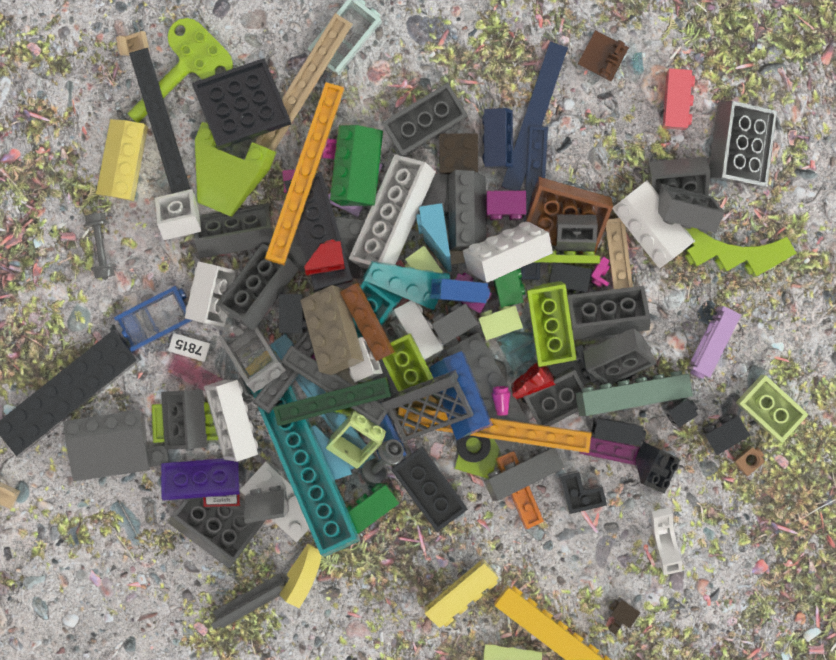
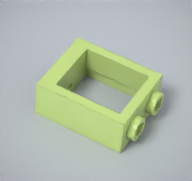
M354 410L330 436L326 449L358 469L382 444L386 431ZM350 426L371 439L362 450L341 436Z

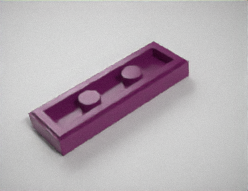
M591 437L589 453H579L636 465L635 458L640 447Z

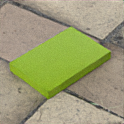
M470 438L466 442V448L469 452H477L481 448V442L477 438ZM489 438L491 442L490 452L482 461L468 462L458 454L454 469L488 478L487 474L494 471L496 465L495 458H498L500 451L495 440Z

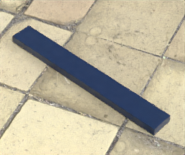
M549 42L513 149V168H507L501 185L502 188L511 191H520L527 170L529 126H542L568 47ZM533 130L531 157L534 151V143L537 142L540 130Z
M529 126L525 183L526 215L538 177L545 178L548 127ZM533 130H540L537 142L534 143V151L531 157ZM532 262L521 267V279L540 280L541 263Z

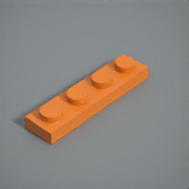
M514 451L495 458L500 471L504 470V466L515 461V464L519 462ZM529 486L511 494L525 529L544 522Z

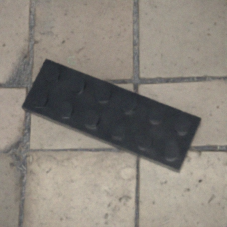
M318 172L314 177L297 227L306 262L309 261L320 244H324L328 240L340 241L345 269L311 274L310 277L314 291L323 290L331 285L338 286L353 282L322 172ZM292 179L284 181L287 193Z

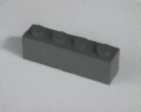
M543 446L537 449L538 453L533 456L531 453L521 457L522 461L516 464L515 461L505 465V469L500 472L495 470L488 473V478L483 481L492 501H499L565 468L557 449Z

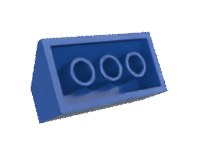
M462 351L443 358L429 367L433 378L456 370L459 376L457 379L474 413L470 418L450 424L456 440L493 426L465 353ZM454 387L447 389L446 395L456 398L457 392ZM443 399L442 404L443 407L452 410L454 402ZM456 404L454 412L461 415L467 413L463 406Z

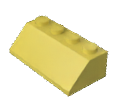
M110 119L96 191L97 195L134 201L148 131L147 125L127 120Z
M481 559L425 607V615L439 628L443 625L445 627L454 620L453 616L457 613L462 614L468 609L467 605L472 600L476 602L483 596L482 592L488 588L490 590L498 583L496 581L498 575L484 559Z

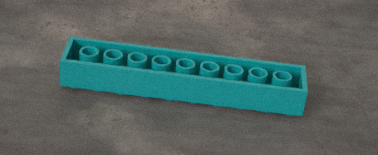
M293 383L276 406L300 400ZM262 389L256 391L255 393L251 390L254 399L257 397V395L261 392ZM258 407L320 555L327 557L361 541L308 418L278 426L274 410L268 414Z

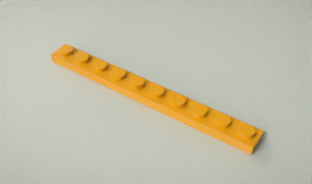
M325 83L265 257L268 261L285 265L344 92V87Z
M411 406V407H413V408H415V409H418V410L422 411V408H421V407ZM399 407L398 415L405 417L407 410ZM425 408L424 412L435 416L436 410ZM439 410L437 418L443 421L448 420L447 414ZM410 411L407 419L418 422L420 415ZM422 417L420 424L429 427L432 424V420ZM490 418L493 426L471 434V436L589 453L592 432ZM405 423V426L414 427L410 424ZM451 425L437 429V431L453 433Z

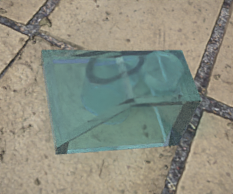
M512 331L496 340L516 378L525 374L537 362L533 333Z

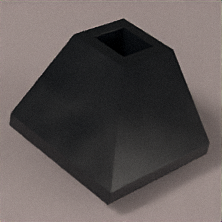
M643 442L635 458L641 484L665 494L681 459Z

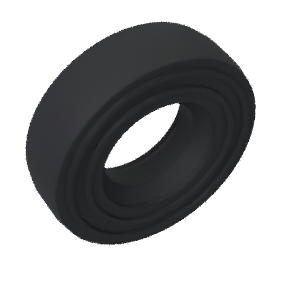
M468 435L456 441V448L462 459L474 463L482 461L487 457L490 452L491 442L489 438ZM470 438L479 439L481 442L480 450L474 453L469 452L466 448L467 440Z

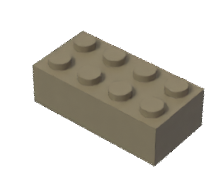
M334 285L301 299L319 372L329 375L336 374L364 361L352 314L340 294L344 289Z

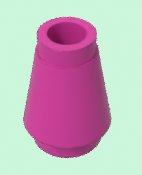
M508 386L493 387V392H491L495 409L499 416L508 415L511 392L508 391Z

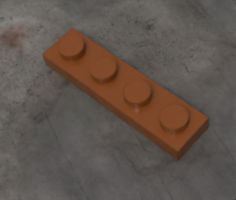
M359 283L341 291L340 294L376 362L394 353L395 351Z

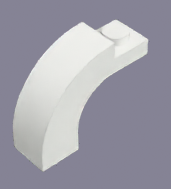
M671 508L653 511L652 516H650L663 575L683 571L682 559L674 534Z

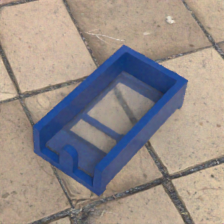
M174 286L114 317L115 321H118L123 329V336L128 339L131 345V352H135L194 321L185 318L187 306L185 299L187 296L183 288L179 289L178 286Z

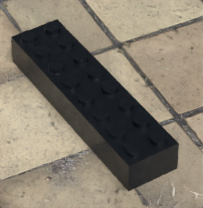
M112 330L0 420V437L16 456L22 455L141 359L135 352H131L130 345L118 330Z

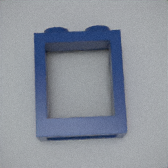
M432 279L430 299L486 303L490 296L488 283L450 279Z

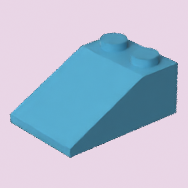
M442 203L419 207L420 214H416L419 234H423L424 242L447 272H452Z

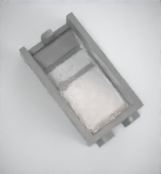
M258 325L253 331L249 328L243 331L240 326H235L233 332L237 336L228 342L222 335L218 336L246 385L254 393L286 371Z

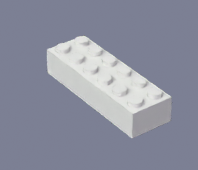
M394 155L376 195L375 206L371 207L349 257L359 267L368 269L371 261L396 264L416 219V214L419 212V207H421L436 173L426 162Z

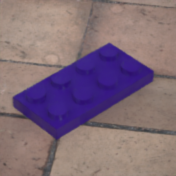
M221 458L161 463L162 501L240 494L239 461Z

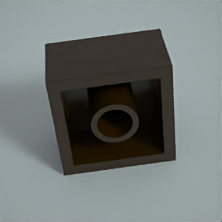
M478 133L439 134V174H450L454 170H467L478 173Z

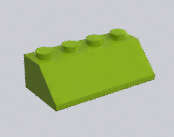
M558 281L541 284L527 290L538 367L576 360L566 284Z

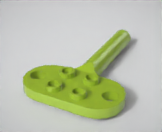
M190 18L179 19L172 24L167 36L170 47L179 57V62L158 83L164 99L189 73H195L200 79H205L216 75L215 72L218 67H224L226 71L233 69V60L228 51L199 22ZM178 26L185 27L184 35H176L175 30ZM143 98L127 113L137 123L148 115Z

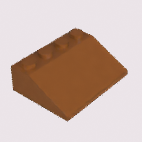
M538 177L525 222H530L549 232L551 245L556 246L557 214L596 215L597 242L594 251L596 253L613 209L612 197Z

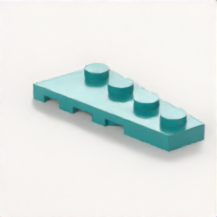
M371 261L363 279L434 310L439 299H430L432 279H449L451 275L449 273H437L431 270H419L412 267H401L394 264Z

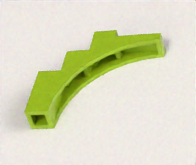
M685 228L695 240L690 245L691 247L685 250L687 262L689 265L693 264L694 267L715 257L716 260L714 262L717 268L723 270V272H727L744 262L746 264L744 269L747 274L757 277L797 254L788 237L767 245L741 247L715 240L697 228Z

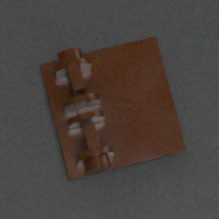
M595 30L578 65L612 82L629 47L625 46L623 41H615Z

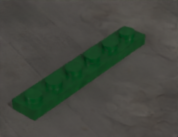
M387 377L274 406L273 410L277 425L281 426L387 398L392 395Z

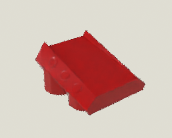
M534 363L525 374L519 376L511 384L512 396L519 399L556 385L553 373L546 366L538 367V363Z

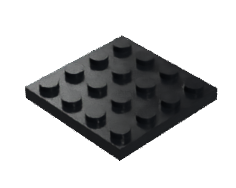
M264 58L192 83L218 150L291 125L289 115Z

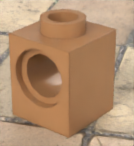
M748 446L732 460L745 476H749L765 463V460L762 458L764 456L762 451L758 447L754 448L752 446ZM748 455L754 456V462L751 465L746 463Z

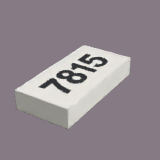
M173 333L168 351L206 362L211 343Z

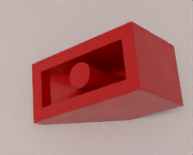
M328 240L324 244H320L304 266L305 274L311 275L345 269L340 241Z

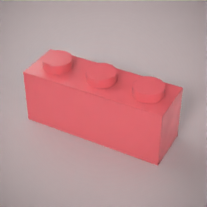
M669 68L666 72L663 129L686 130L688 125L692 124V114H689L690 106H693L694 95H691V87H694L695 76L692 75V70Z

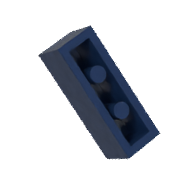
M508 108L484 109V115L482 116V123L484 125V134L482 136L484 153L482 160L484 167L491 169L513 168V110Z

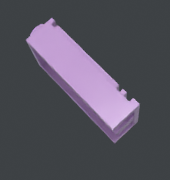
M725 306L716 308L715 311L718 313L713 315L712 318L714 320L710 321L689 363L691 366H687V369L691 370L690 374L699 379L711 377L741 317V314Z

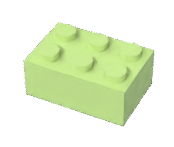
M760 375L736 401V404L780 443H783L809 415L766 375Z

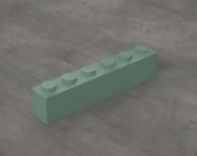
M682 371L670 372L671 376L665 377L664 374L653 375L651 380H647V377L636 378L634 383H629V380L617 382V386H611V383L600 385V389L595 390L593 386L582 388V392L575 393L579 416H589L693 397L690 375L682 374Z

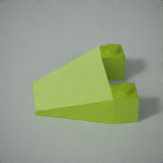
M201 122L195 138L197 203L232 217L268 173L277 152L253 142L250 145L245 160L218 150L208 124Z

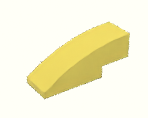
M310 544L306 545L287 573L290 579L279 594L285 602L297 608H300L317 575L322 557L318 548Z

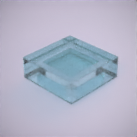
M642 52L635 53L632 56L635 75H641L644 72Z

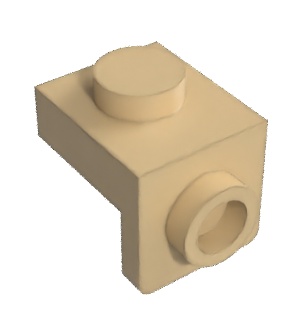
M145 31L116 37L117 49L121 56H130V52L144 48L149 50Z

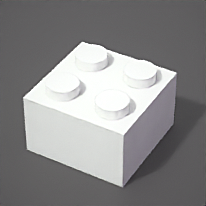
M193 189L155 198L157 225L163 240L201 232L199 206Z

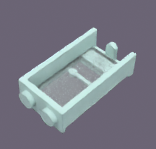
M347 0L336 13L353 24L327 65L338 76L382 23L379 18L381 15L373 8L369 10L363 0ZM326 27L317 36L313 43L308 47V51L310 53L313 50L316 43L318 42Z

